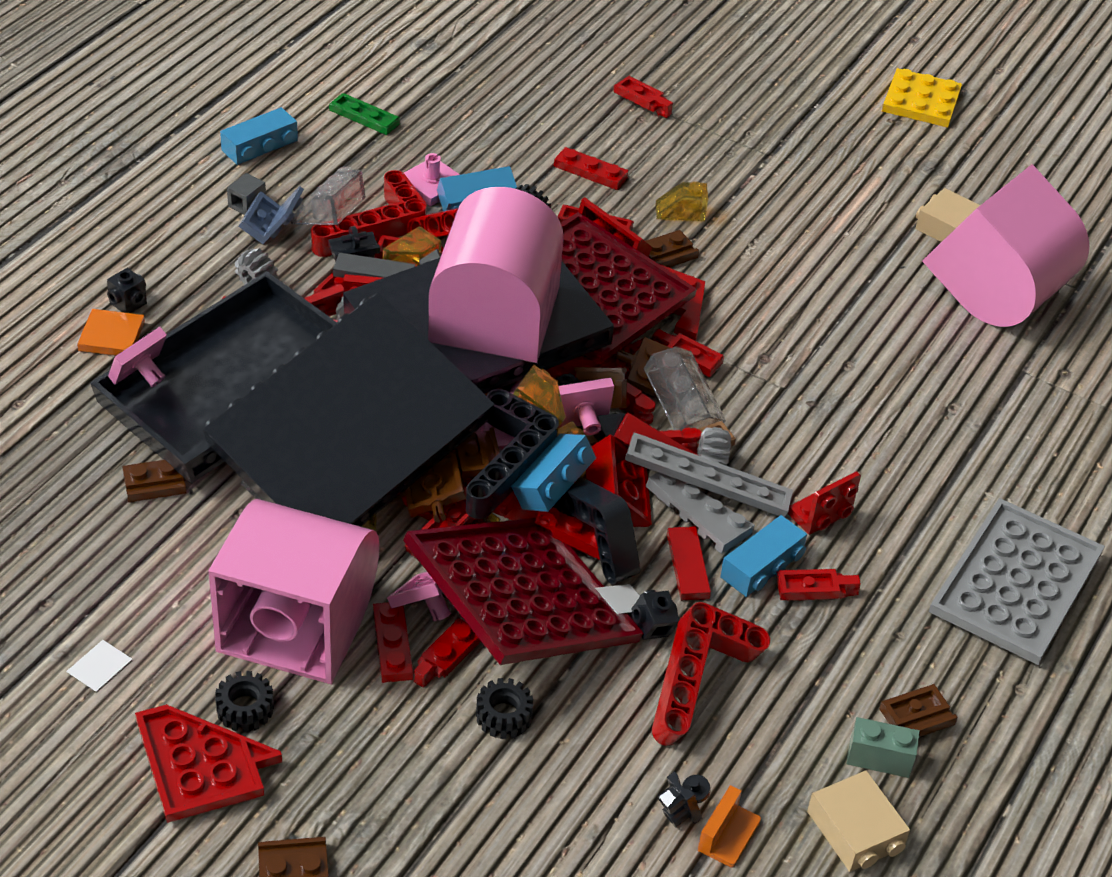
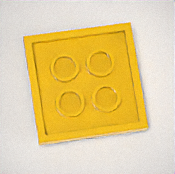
M897 68L883 103L882 112L948 128L962 83H957L950 79L937 78L930 74L912 72L909 69Z

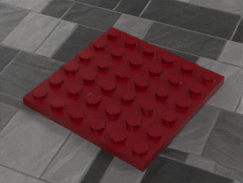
M577 212L561 222L563 229L562 262L614 324L612 344L585 354L586 357L598 365L605 362L695 297L697 291L695 287L581 213Z
M536 518L407 531L403 539L413 555L422 564L499 665L637 643L644 634L627 613L616 614L595 589L597 587H604L568 544L553 538V533L550 530L536 524Z

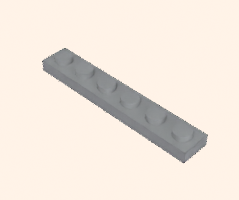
M635 432L631 438L625 457L626 461L778 516L782 515L785 517L788 513L793 493L792 489Z

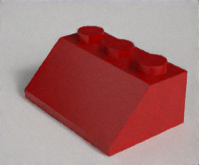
M586 197L581 199L579 213L649 257L652 246Z
M610 434L591 446L596 459L586 469V478L626 501L631 512L633 527H649L652 525L649 489L646 487L648 481L647 468L626 461L625 457L628 448Z

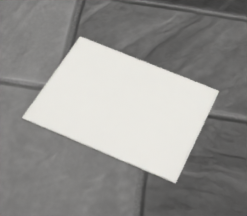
M630 584L595 588L616 614L632 612L631 608L640 596Z
M102 640L66 672L94 691H97L126 666L132 658Z

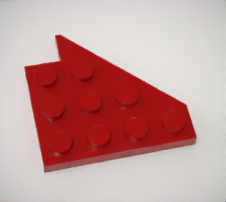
M167 704L135 713L138 729L167 823L264 796V787L258 769L282 763L281 751Z

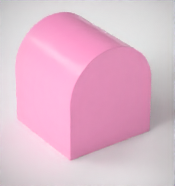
M1031 164L976 208L922 262L970 314L985 323L1008 327L1024 321L1084 267L1089 255V237L1085 225L1076 211L1037 168Z
M508 187L481 189L463 200L457 210L429 289L428 340L431 343L537 363L560 286L563 250V229L558 217L548 205L527 192Z
M260 499L251 501L239 516L208 571L216 652L332 685L361 625L371 597L379 559V537L377 532Z

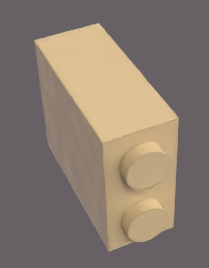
M944 188L937 195L934 194L925 206L922 205L916 213L918 220L915 229L942 242L980 205Z
M867 771L812 793L807 812L849 872L861 867L862 869L869 868L877 860L888 855L890 857L896 856L905 849L910 829Z

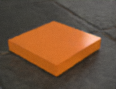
M92 309L77 343L78 351L117 356L138 341L145 323L144 315Z

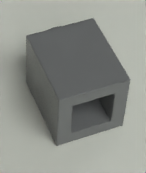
M248 173L242 175L227 187L228 207L245 215L260 191L266 195L265 182Z

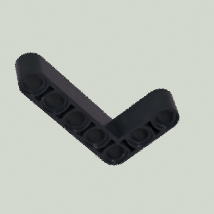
M495 389L487 394V397L495 404L494 416L487 423L514 437V439L467 485L466 512L475 519L488 517L513 491L511 486L558 436L559 420L557 417L502 389Z
M580 476L554 506L594 528L602 571L610 584H617L639 574L640 562L628 504L622 497Z

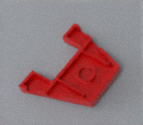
M661 265L697 289L694 298L673 312L682 316L675 325L674 333L677 335L681 333L696 341L705 281Z

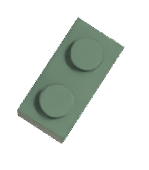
M856 717L846 764L909 778L917 755L919 730Z

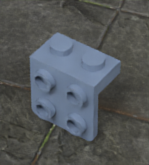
M299 186L281 206L260 191L238 227L261 244H264L269 238L274 239L281 231V225L287 226L294 217L295 213L292 210L295 211L303 201V198L300 196L304 189Z

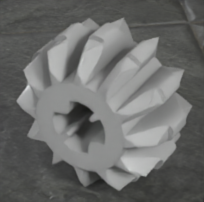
M260 248L246 250L234 263L237 268L235 273L239 275V281H242L244 285L266 271L279 279L277 275L278 269L273 264L274 260H271L268 253H263Z
M706 427L701 433L697 454L727 466L731 448L729 431L717 427Z

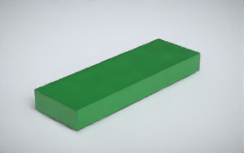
M342 93L329 103V111L385 135H388L400 125V117L345 93Z

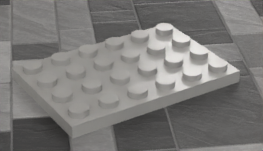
M999 498L931 603L929 612L1039 665L1102 555L1105 546Z

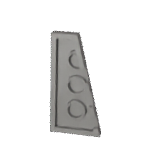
M659 472L648 478L646 487L668 507H676L680 511L679 517L686 523L692 521L699 528L697 533L705 540L711 538L716 543L715 549L721 554L752 534L755 526L753 523L746 520L743 515L725 507L719 500L713 499L701 492L698 487Z

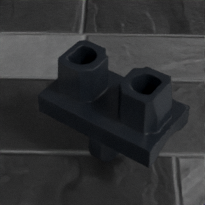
M355 226L349 227V235L328 240V246L335 262L339 253L374 258L375 254L380 253V246L375 240L374 233H358Z
M674 771L667 776L670 787L658 795V799L664 807L662 809L663 813L675 828L688 818L696 824L702 819L698 803L704 802L709 797L711 792L710 783L704 776L697 774L687 777L681 786L679 776Z

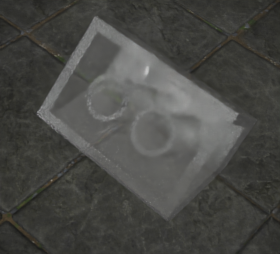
M352 167L337 169L332 176L328 177L305 200L292 218L291 224L338 225L366 198L362 170H352Z
M673 347L651 355L644 367V371L674 430L682 431L684 428L692 427L698 429L719 421L726 422L691 351Z

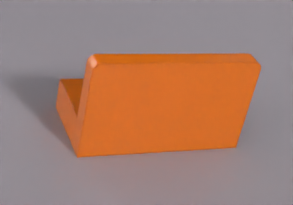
M730 785L703 828L697 851L732 868L737 863L758 827L761 817L738 806L742 790Z

